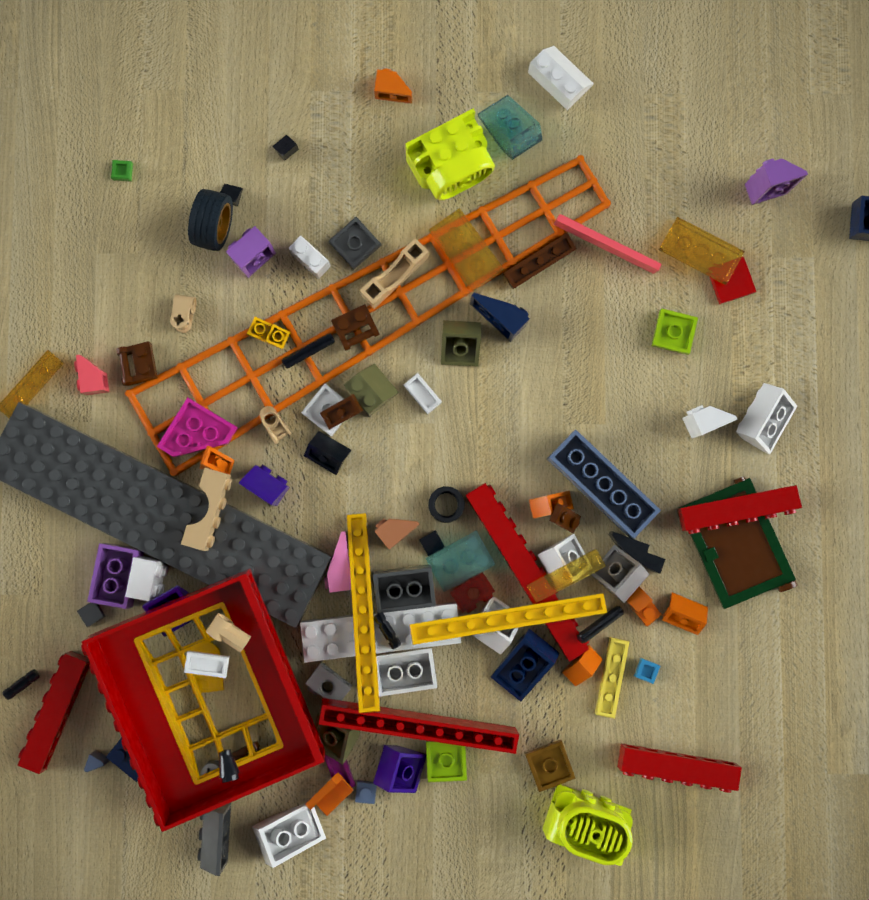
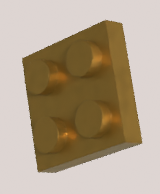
M561 739L525 753L539 792L576 779Z

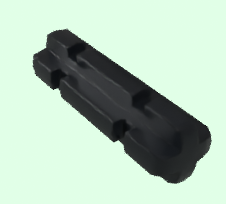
M380 612L374 616V620L380 625L379 629L385 639L389 641L388 644L391 649L394 650L401 645L398 637H395L396 633L390 623L385 620L384 613Z
M35 669L31 670L2 692L5 699H12L17 693H20L31 685L32 682L39 679V673Z

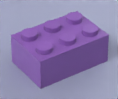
M99 543L87 602L123 609L132 608L135 599L125 597L133 557H141L144 555V552L132 547Z

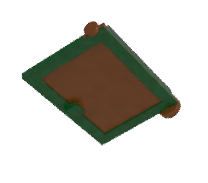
M743 476L733 480L735 484L678 507V509L757 492L751 479H745ZM765 516L757 517L758 521L746 523L745 519L739 520V525L727 527L726 523L719 524V529L708 530L707 527L700 528L699 533L690 534L723 609L774 588H778L779 592H784L798 586L769 519H765Z

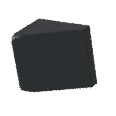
M285 135L272 146L284 161L299 150L298 145L288 135Z
M224 183L220 192L229 195L232 198L233 205L238 206L243 188Z
M436 530L419 539L428 556L445 547Z

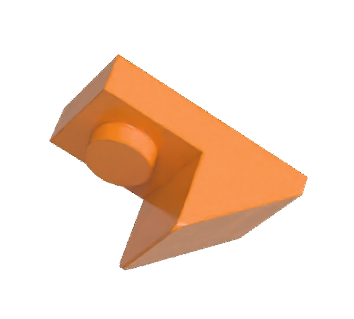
M207 446L200 463V469L209 468L230 475L235 460L211 446Z
M638 587L626 602L644 625L648 627L662 614L652 603L653 600Z

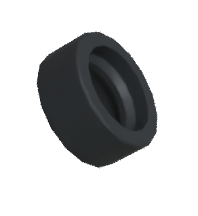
M448 486L436 489L431 494L428 502L431 515L442 523H450L457 520L462 515L465 505L462 494L457 489ZM449 493L458 502L456 512L450 516H443L436 511L435 501L441 494Z

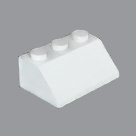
M555 46L543 49L529 65L528 73L567 110L594 84Z
M764 383L761 389L758 390L753 403L748 407L747 413L739 423L736 432L744 441L770 455L797 405L783 388Z
M432 648L376 656L379 697L437 688Z

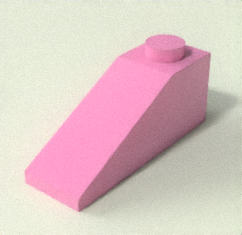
M347 531L341 532L327 577H324L325 588L329 589V593L351 590Z

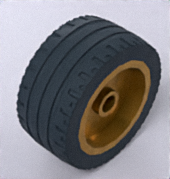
M202 189L198 192L191 208L188 223V237L192 245L213 251H220L228 238L233 215V201L229 195L208 189Z

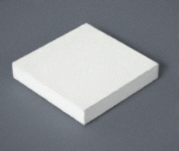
M324 383L301 413L332 437L342 423L329 430L320 412L345 398Z

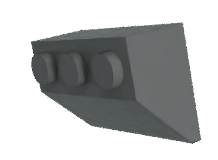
M431 564L373 572L377 613L436 606Z
M231 803L200 816V820H203V825L199 830V840H202L201 848L198 850L197 859L200 861L201 869L215 876H220L228 863Z

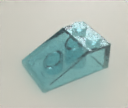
M506 95L478 113L479 119L501 150L512 160L543 140L540 123L509 95Z
M477 530L425 558L428 564H431L432 572L444 592L495 565Z

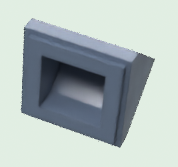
M95 750L89 754L84 771L89 772L100 768L110 760L106 758V755Z

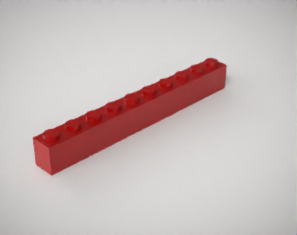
M484 483L465 495L531 603L534 605L558 601L555 595L558 593L552 583L548 584L546 581V572L542 567L538 568L536 565V556L532 550L528 552L526 549V540L522 534L518 535L514 529L517 527L511 517H506L504 513L506 508L501 501H496L494 497L496 493L492 486H487ZM575 619L545 623L569 662L589 650L587 646L589 641L581 643L577 638V634H579L577 627L579 625Z
M322 698L319 715V725L516 754L520 735L516 727L381 706L380 712L359 713L358 703Z

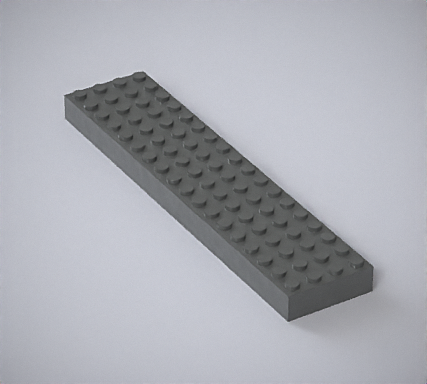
M18 402L0 436V481L208 585L250 569L269 615L295 628L299 626L332 560V555L227 503L225 508L220 511L219 517L221 521L218 529L214 530L213 536L215 541L212 548H209L208 551H202L181 545L186 526L198 523L208 512L209 500L205 492L27 404Z

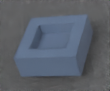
M358 780L355 802L375 804L377 785L370 781Z

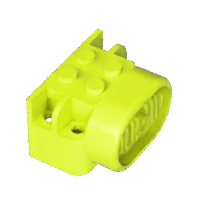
M474 108L405 143L406 161L419 185L424 189H430L437 200L449 199L486 179L495 168V164L487 151V140L483 134V129L475 120Z
M561 784L556 786L542 828L545 837L549 841L565 847L570 853L602 865L622 866L624 859L632 848L631 828L633 820L630 815L632 811L630 808L615 804L610 798L605 796L595 797L592 792L585 789L578 791Z

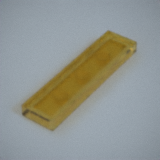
M47 350L1 401L0 411L10 419L18 402L28 404L60 369L64 362Z
M597 548L529 583L527 587L537 603L606 567V564Z

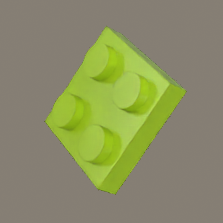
M661 308L651 346L689 355L698 317Z
M426 741L428 782L467 781L465 746Z

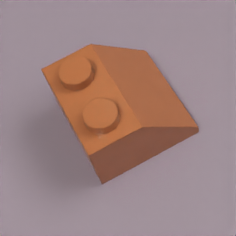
M382 519L375 525L377 529L374 532L390 550L420 524L418 521Z

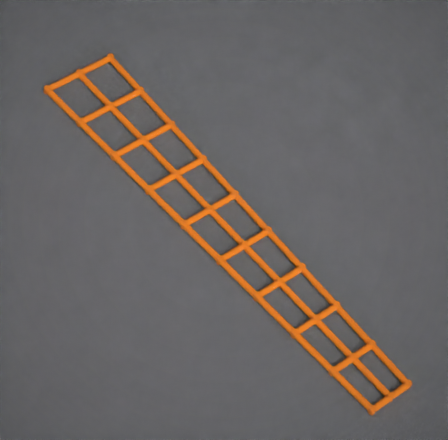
M579 155L573 160L529 181L498 199L480 206L473 212L446 226L430 232L418 241L422 245L431 242L443 263L402 287L399 285L375 309L370 305L367 306L369 313H372L399 297L412 321L372 346L369 345L367 340L359 342L364 351L324 376L319 372L311 356L304 359L315 381L275 406L272 405L257 377L282 364V359L328 333L331 335L336 333L334 326L303 343L288 316L329 294H332L343 314L349 312L350 310L338 290L379 268H382L383 272L389 268L388 264L395 261L405 247L384 258H380L371 265L334 284H330L319 292L265 319L264 321L270 324L281 320L286 330L290 331L289 335L296 347L260 368L252 370L237 343L249 336L247 335L249 328L192 358L178 363L176 366L157 375V379L143 382L130 390H126L125 395L136 411L148 436H150L168 468L170 475L176 477L201 461L205 450L175 467L169 454L157 447L161 441L157 434L168 429L175 416L153 428L135 395L180 372L195 401L208 410V405L251 381L264 406H271L278 413L458 300L466 297L560 236L568 233L553 225L556 219L551 212L552 209L592 187L601 203L574 220L582 224L609 208L611 201L607 198L597 178L588 167L584 156ZM579 165L588 181L546 204L537 186ZM530 190L540 208L498 232L487 212ZM545 215L554 233L513 257L502 238L538 217ZM481 216L492 236L449 259L438 238ZM496 242L507 262L466 287L454 265ZM448 270L460 291L418 317L405 293ZM361 329L354 332L355 336L362 333ZM231 346L247 375L203 399L187 368ZM268 414L265 416L264 419L267 420L274 415ZM260 415L238 428L230 442L261 424ZM226 445L214 447V449L219 450Z

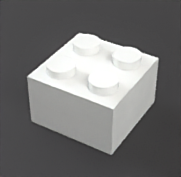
M133 557L125 597L151 601L163 594L165 586L162 583L168 573V565L152 557Z

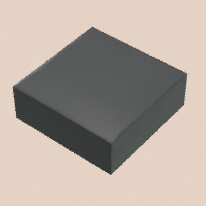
M88 603L77 611L86 627H90L105 617L99 604Z

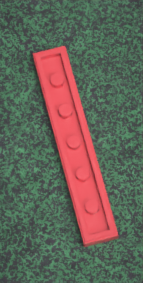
M562 214L558 215L553 224L652 274L659 271L661 263Z

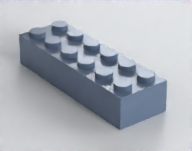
M574 430L547 458L558 471L623 533L632 539H635L661 511L577 430Z

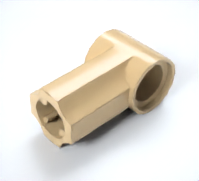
M220 613L216 615L206 630L209 636L217 641L225 642L239 652L243 650L251 638L250 635L233 625L229 618Z

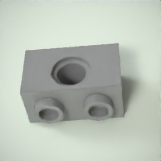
M323 662L320 663L305 683L308 685L307 689L313 694L317 695L318 693L323 698L341 701L352 687L348 681ZM326 681L331 682L333 689L330 691L325 690L323 683Z

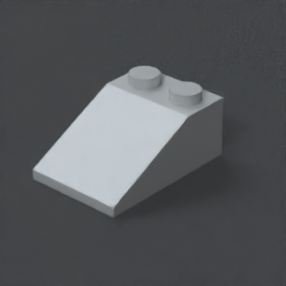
M306 803L273 815L252 826L267 865L274 868L326 839L314 807L309 810L305 805Z

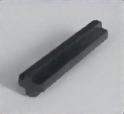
M328 333L283 358L282 363L288 369L335 343V340Z
M615 606L577 634V638L581 643H586L624 615V610L621 606Z

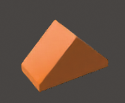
M588 645V651L575 658L562 671L575 686L592 677L603 660L590 645Z

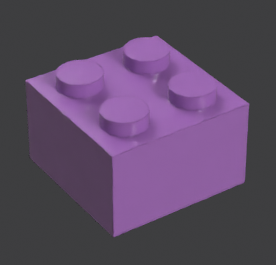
M256 226L252 229H247L243 233V237L238 241L232 242L226 251L232 261L248 278L276 254L271 243Z

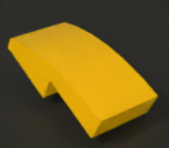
M254 317L247 332V335L282 350L290 334V331L257 317Z

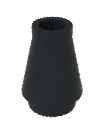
M231 749L220 751L219 778H222V783L238 779L240 771Z

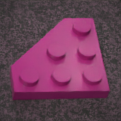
M187 397L157 447L173 457L206 450L207 446L214 448L226 445L230 442L238 427Z

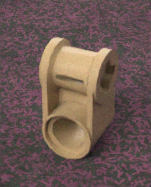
M178 294L174 296L170 323L181 333L188 332L192 327L197 306L196 297Z
M266 406L261 409L260 418L262 424L275 444H278L279 440L285 436L292 435L288 425L273 407ZM268 414L274 415L271 420L264 419Z

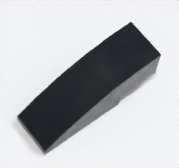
M613 531L609 532L610 538L618 548L638 561L644 568L661 574L666 559L648 553L650 545Z

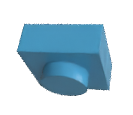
M640 658L634 676L654 684L660 665Z

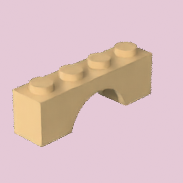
M415 238L401 251L398 258L386 271L377 277H373L360 290L362 298L375 309L429 258V251Z
M204 468L199 487L208 497V512L198 523L186 526L181 545L202 551H208L209 548H212L215 541L213 533L215 529H218L221 521L219 514L225 508L227 501L225 494L232 485L231 475Z

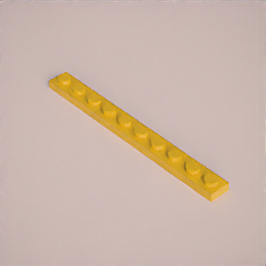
M366 513L347 515L359 713L380 712Z
M604 593L410 624L409 626L412 645L605 614L607 609Z

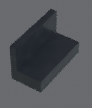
M318 431L309 442L304 457L337 475L351 449Z

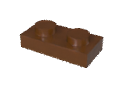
M352 394L320 412L330 430L359 414L363 409L355 395Z
M557 503L549 521L574 534L575 529L579 526L581 516L564 505Z

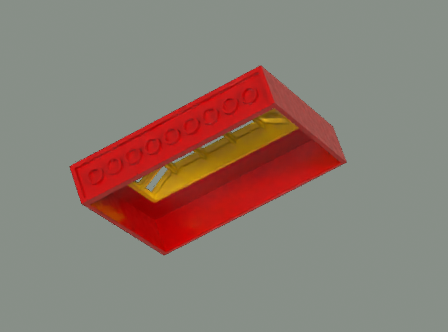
M250 569L102 629L81 641L82 652L84 656H88L90 661V671L92 675H96L99 682L97 684L100 694H104L107 701L105 703L106 709L109 713H112L115 720L113 722L114 728L121 734L122 747L129 753L131 768L136 770L138 774L139 787L144 789L146 803L149 808L152 807L154 822L157 827L160 826L162 832L319 765L325 760L324 745ZM217 609H222L224 615L233 622V625L251 636L241 651V655L266 712L221 732H218L194 674L186 673L187 679L167 687L157 666L161 662L178 656L183 668H185V652L214 641L215 639L206 633V628L199 617ZM193 620L203 638L181 646L172 628ZM165 632L175 650L154 658L143 640ZM191 685L199 708L178 715L169 693ZM203 714L211 736L190 744L181 722ZM269 719L277 742L255 752L248 727ZM242 731L249 755L235 761L240 771L238 773L239 778L222 783V778H219V768L200 776L193 751L214 742L219 756V752L224 750L221 739Z

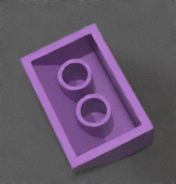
M772 158L762 163L763 165L745 183V187L751 204L754 205L788 194L808 173L806 170L784 159L774 160Z

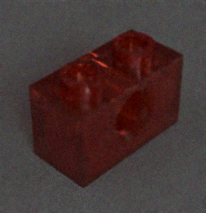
M480 571L449 592L462 613L464 611L469 613L477 608L476 604L481 600L486 602L494 597L492 593L495 590L483 571ZM469 589H478V596L470 598L468 596Z

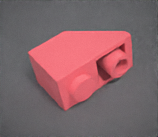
M76 355L74 366L76 372H78L79 380L76 383L80 393L84 395L108 393L107 373L86 357Z

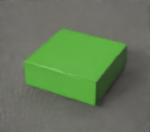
M112 160L111 179L114 181L132 182V161Z

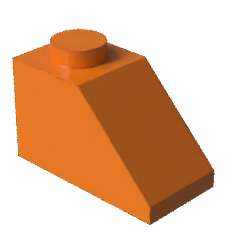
M387 68L377 69L374 89L375 99L412 104V91L397 72Z
M570 490L529 500L533 519L552 515L557 503L564 505L570 510L574 509Z

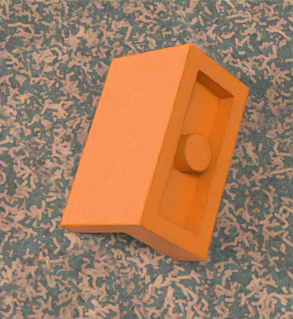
M672 592L670 605L663 614L662 621L699 635L707 624L708 607Z
M337 772L305 805L309 810L317 805L328 816L354 789Z

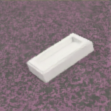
M418 373L403 385L427 415L442 403Z
M187 651L184 673L226 678L230 656Z

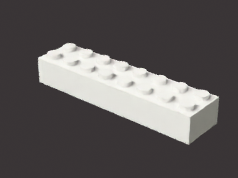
M456 602L436 604L435 607L385 612V620L390 623L396 633L395 637H398L401 645L394 650L391 649L388 644L389 641L385 639L379 629L380 625L374 620L376 654L461 643V637L412 645L409 626L410 624L458 617ZM353 615L305 620L300 623L304 663L355 656Z

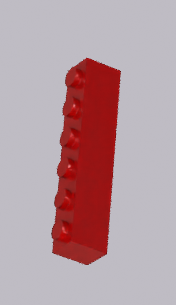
M797 485L679 508L677 511L682 531L694 534L699 533L700 528L707 527L708 530L719 529V524L726 523L728 527L739 525V520L745 519L746 523L758 521L757 517L765 516V519L777 517V513L784 512V515L794 514L796 509L802 508Z
M69 651L62 654L57 664L59 668L50 679L51 687L42 698L43 706L34 717L36 722L26 736L28 741L18 755L20 760L17 766L37 774L47 770L88 673L90 664L88 657Z
M622 743L617 766L623 772L622 774L627 776L639 774L649 780H654V777H657L667 783H673L674 780L680 781L682 785L686 786L698 784L701 788L709 790L712 787H716L726 793H731L732 790L739 791L742 767L735 762Z

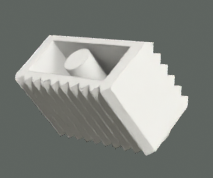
M299 236L289 247L291 255L300 264L305 266L311 274L316 276L317 279H320L330 268L329 261L302 236Z

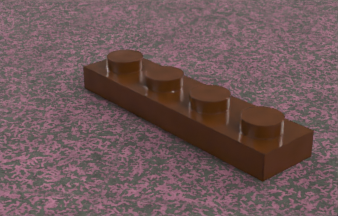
M565 233L503 272V275L511 288L514 289L577 248L569 234Z

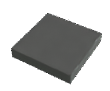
M357 217L328 241L353 270L382 246Z

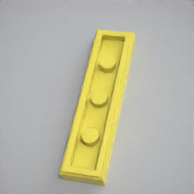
M609 637L595 709L596 715L615 719L630 643L627 640Z

